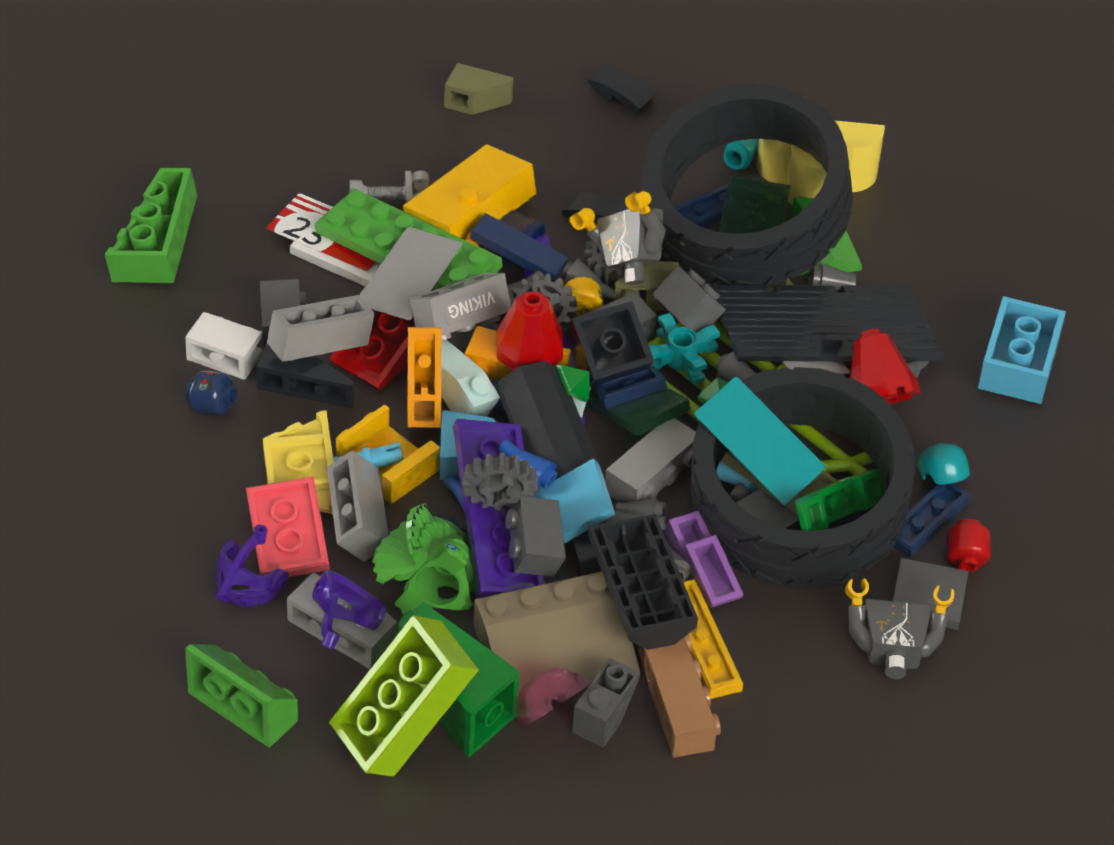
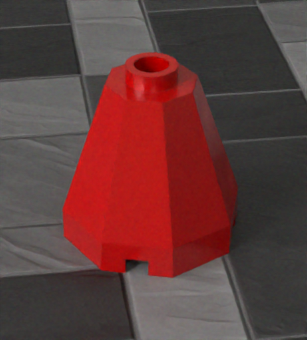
M524 292L517 297L497 329V360L514 371L519 366L542 361L555 366L563 360V334L549 298L540 292Z
M871 329L860 333L861 338L854 341L850 377L872 388L890 405L912 398V395L917 396L921 394L918 380L890 335L880 333V329Z

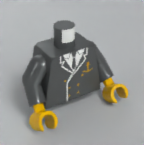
M645 191L640 193L633 192L625 198L627 210L597 219L598 224L596 225L594 223L595 214L592 209L584 208L570 217L571 225L577 230L584 228L588 230L587 235L601 251L606 265L610 268L625 271V284L627 285L643 284L645 282L643 266L659 262L661 259V247L666 233L663 225V209L649 207L651 196Z
M864 578L861 582L862 593H856L852 589L851 579L845 587L847 596L852 599V605H849V633L862 651L867 652L869 663L876 666H885L887 677L891 679L905 677L906 668H918L921 658L929 657L942 643L948 620L946 608L954 601V590L951 589L949 600L941 601L937 597L940 585L935 588L933 593V601L936 604L935 611H932V605L874 599H865V604H862V597L869 590L868 581Z

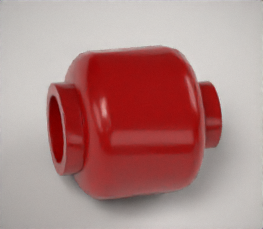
M975 519L957 521L955 525L949 528L946 534L947 560L961 570L969 572L978 570L991 557L990 531L980 521Z

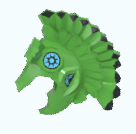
M424 503L410 509L407 521L401 522L399 528L391 531L388 537L382 539L380 546L376 548L374 553L375 556L372 563L375 564L373 572L378 574L376 581L383 584L393 578L399 581L408 579L404 587L405 592L395 602V606L401 609L402 614L410 610L413 611L423 602L433 608L458 611L469 610L473 606L469 591L476 593L471 554L468 546L465 544L469 540L467 530L459 528L456 520L453 518L445 520L441 514L433 517L427 504ZM446 586L456 589L459 593L450 599H442L438 596L437 590Z

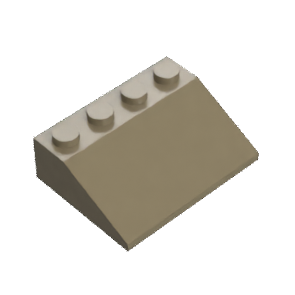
M602 572L475 599L474 629L479 642L520 671L518 703L588 688L609 658L640 672L633 644L627 637Z

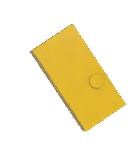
M486 144L404 204V212L466 241L468 234L472 233L485 213L501 221L536 195L533 164Z

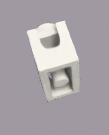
M203 312L185 337L187 360L245 380L259 361L263 349L257 347L262 338V332Z

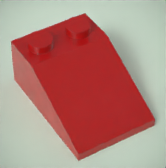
M371 309L375 314L369 344L348 350L335 351L329 360L380 391L408 368V327L416 326L414 317L411 320H405Z

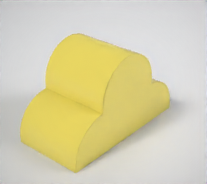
M835 121L842 132L847 146L852 192L863 191L871 187L877 179L885 125ZM759 139L756 166L760 175L773 184L785 186L786 198L792 206L793 199L796 196L815 198L821 190L827 175L823 166L811 154L795 145L778 140Z

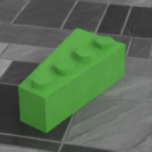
M191 168L159 169L143 194L144 201L139 207L135 206L130 214L131 221L126 228H121L116 236L117 242L113 248L109 247L105 253L112 282L174 283L197 199Z

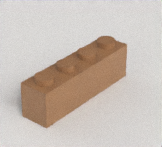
M689 634L675 645L650 650L636 644L635 648L672 757L713 751L716 735L721 733L718 715L716 713L712 714L710 710L711 698L709 689L701 684L700 664L697 658L692 659Z

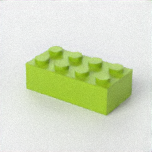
M413 615L329 723L365 773L394 777L479 669L441 620Z

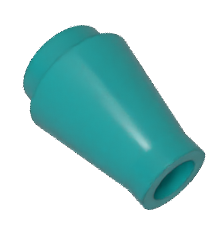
M759 139L739 140L727 144L723 154L726 165L734 170L747 168L758 151Z

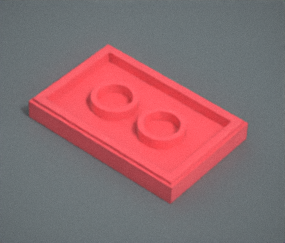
M314 476L246 488L253 531L256 525H264L268 529L266 542L256 546L260 575H267L276 568L287 571L289 577L330 570Z

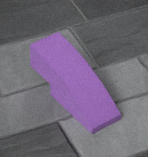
M699 511L668 520L666 530H663L670 546L690 565L691 574L689 580H696L706 603L713 608L742 598L744 596L721 544L716 535H710Z

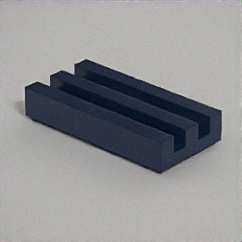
M650 366L595 384L593 389L596 398H599V401L607 409L667 389V385L663 375L654 366Z

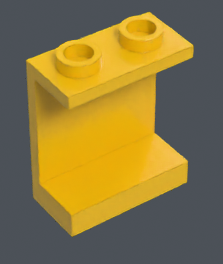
M383 405L376 411L368 413L363 420L350 429H345L336 438V456H344L350 451L355 453L363 451L362 448L369 446V449L399 442L403 460L397 464L378 468L383 498L390 504H393L440 470V447L433 441H429L419 449L389 426V407Z

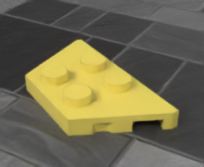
M325 410L316 413V419L305 425L297 422L288 426L282 432H275L263 438V451L268 484L314 476L319 510L333 515L327 467L334 463L327 411Z

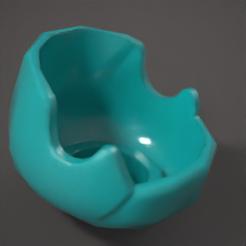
M935 443L926 448L918 456L916 462L921 478L924 480L926 475L929 474L934 479V482L939 485L956 483L970 476L967 457L962 448L956 444Z

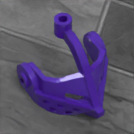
M256 525L253 536L244 544L240 551L239 544L234 540L228 541L222 547L217 559L215 584L218 590L216 598L218 600L237 606H258L271 601L285 588L289 579V573L283 569L276 568L267 575H257L242 567L251 551L257 545H262L266 542L268 531L266 526ZM232 585H249L248 589H231Z
M324 570L313 589L312 600L325 613L322 623L323 640L321 645L331 650H334L340 638L332 630L334 618L354 622L372 631L376 630L384 620L386 614L384 605L367 590L336 572ZM338 597L350 603L352 609L349 610L338 604Z

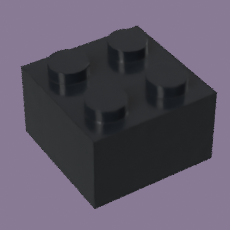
M632 301L572 318L563 329L577 369L590 371V388H593L595 384L650 367L654 363Z

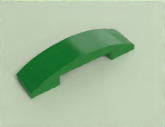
M880 468L825 485L798 499L795 504L802 531L824 530L829 527L831 522L856 511L873 508L886 492Z

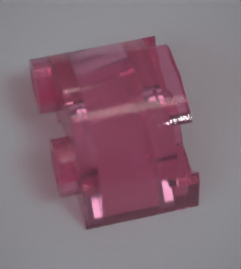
M553 668L535 676L521 689L518 696L517 717L521 727L523 728L552 710V698L561 703L589 686L590 683L580 673H574L567 669Z

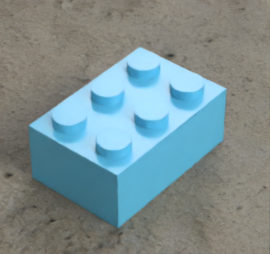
M1003 296L983 361L978 389L1042 404L1066 311Z

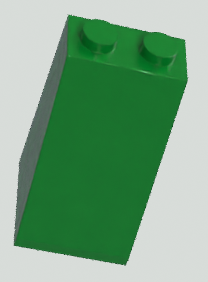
M423 602L413 611L410 610L402 616L398 625L399 632L413 615L441 620L479 669L439 720L463 754L470 758L517 716L520 671Z

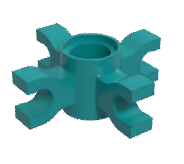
M670 313L658 316V322L662 328L657 329V335L666 344L649 346L654 359V363L651 366L659 370L668 364L672 369L686 370L688 378L693 385L704 382L706 377L701 370L707 368V363L697 354L718 350V344L714 340L720 337L718 329L713 324L695 333L690 328L677 327Z

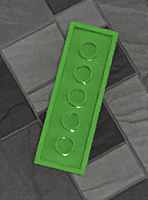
M357 189L350 192L314 223L316 233L382 264L407 227L461 242L462 246L432 288L433 290L482 273H497L502 268L501 257Z

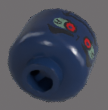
M200 371L188 381L185 396L187 402L197 413L223 415L230 409L231 405L235 404L237 388L233 385L231 377L226 373Z

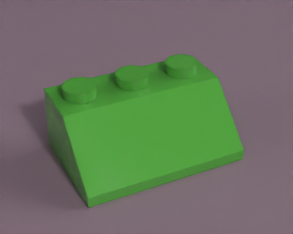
M189 644L185 648L188 693L270 748L298 722V703L293 693L286 688L281 689L269 681L261 671L253 670L242 663L234 653H227L217 645Z

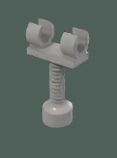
M405 171L404 186H399V188L398 186L396 188L395 186L393 188L392 186L390 188L389 186L367 187L362 183V180H349V193L357 189L374 198L389 199L390 197L392 199L393 197L395 199L396 197L398 199L399 197V199H405V203H407L429 187V174L425 171H416L412 174L411 171Z

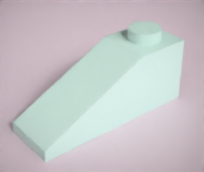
M443 340L441 350V396L450 411L487 417L500 399L499 394L483 369L449 341Z

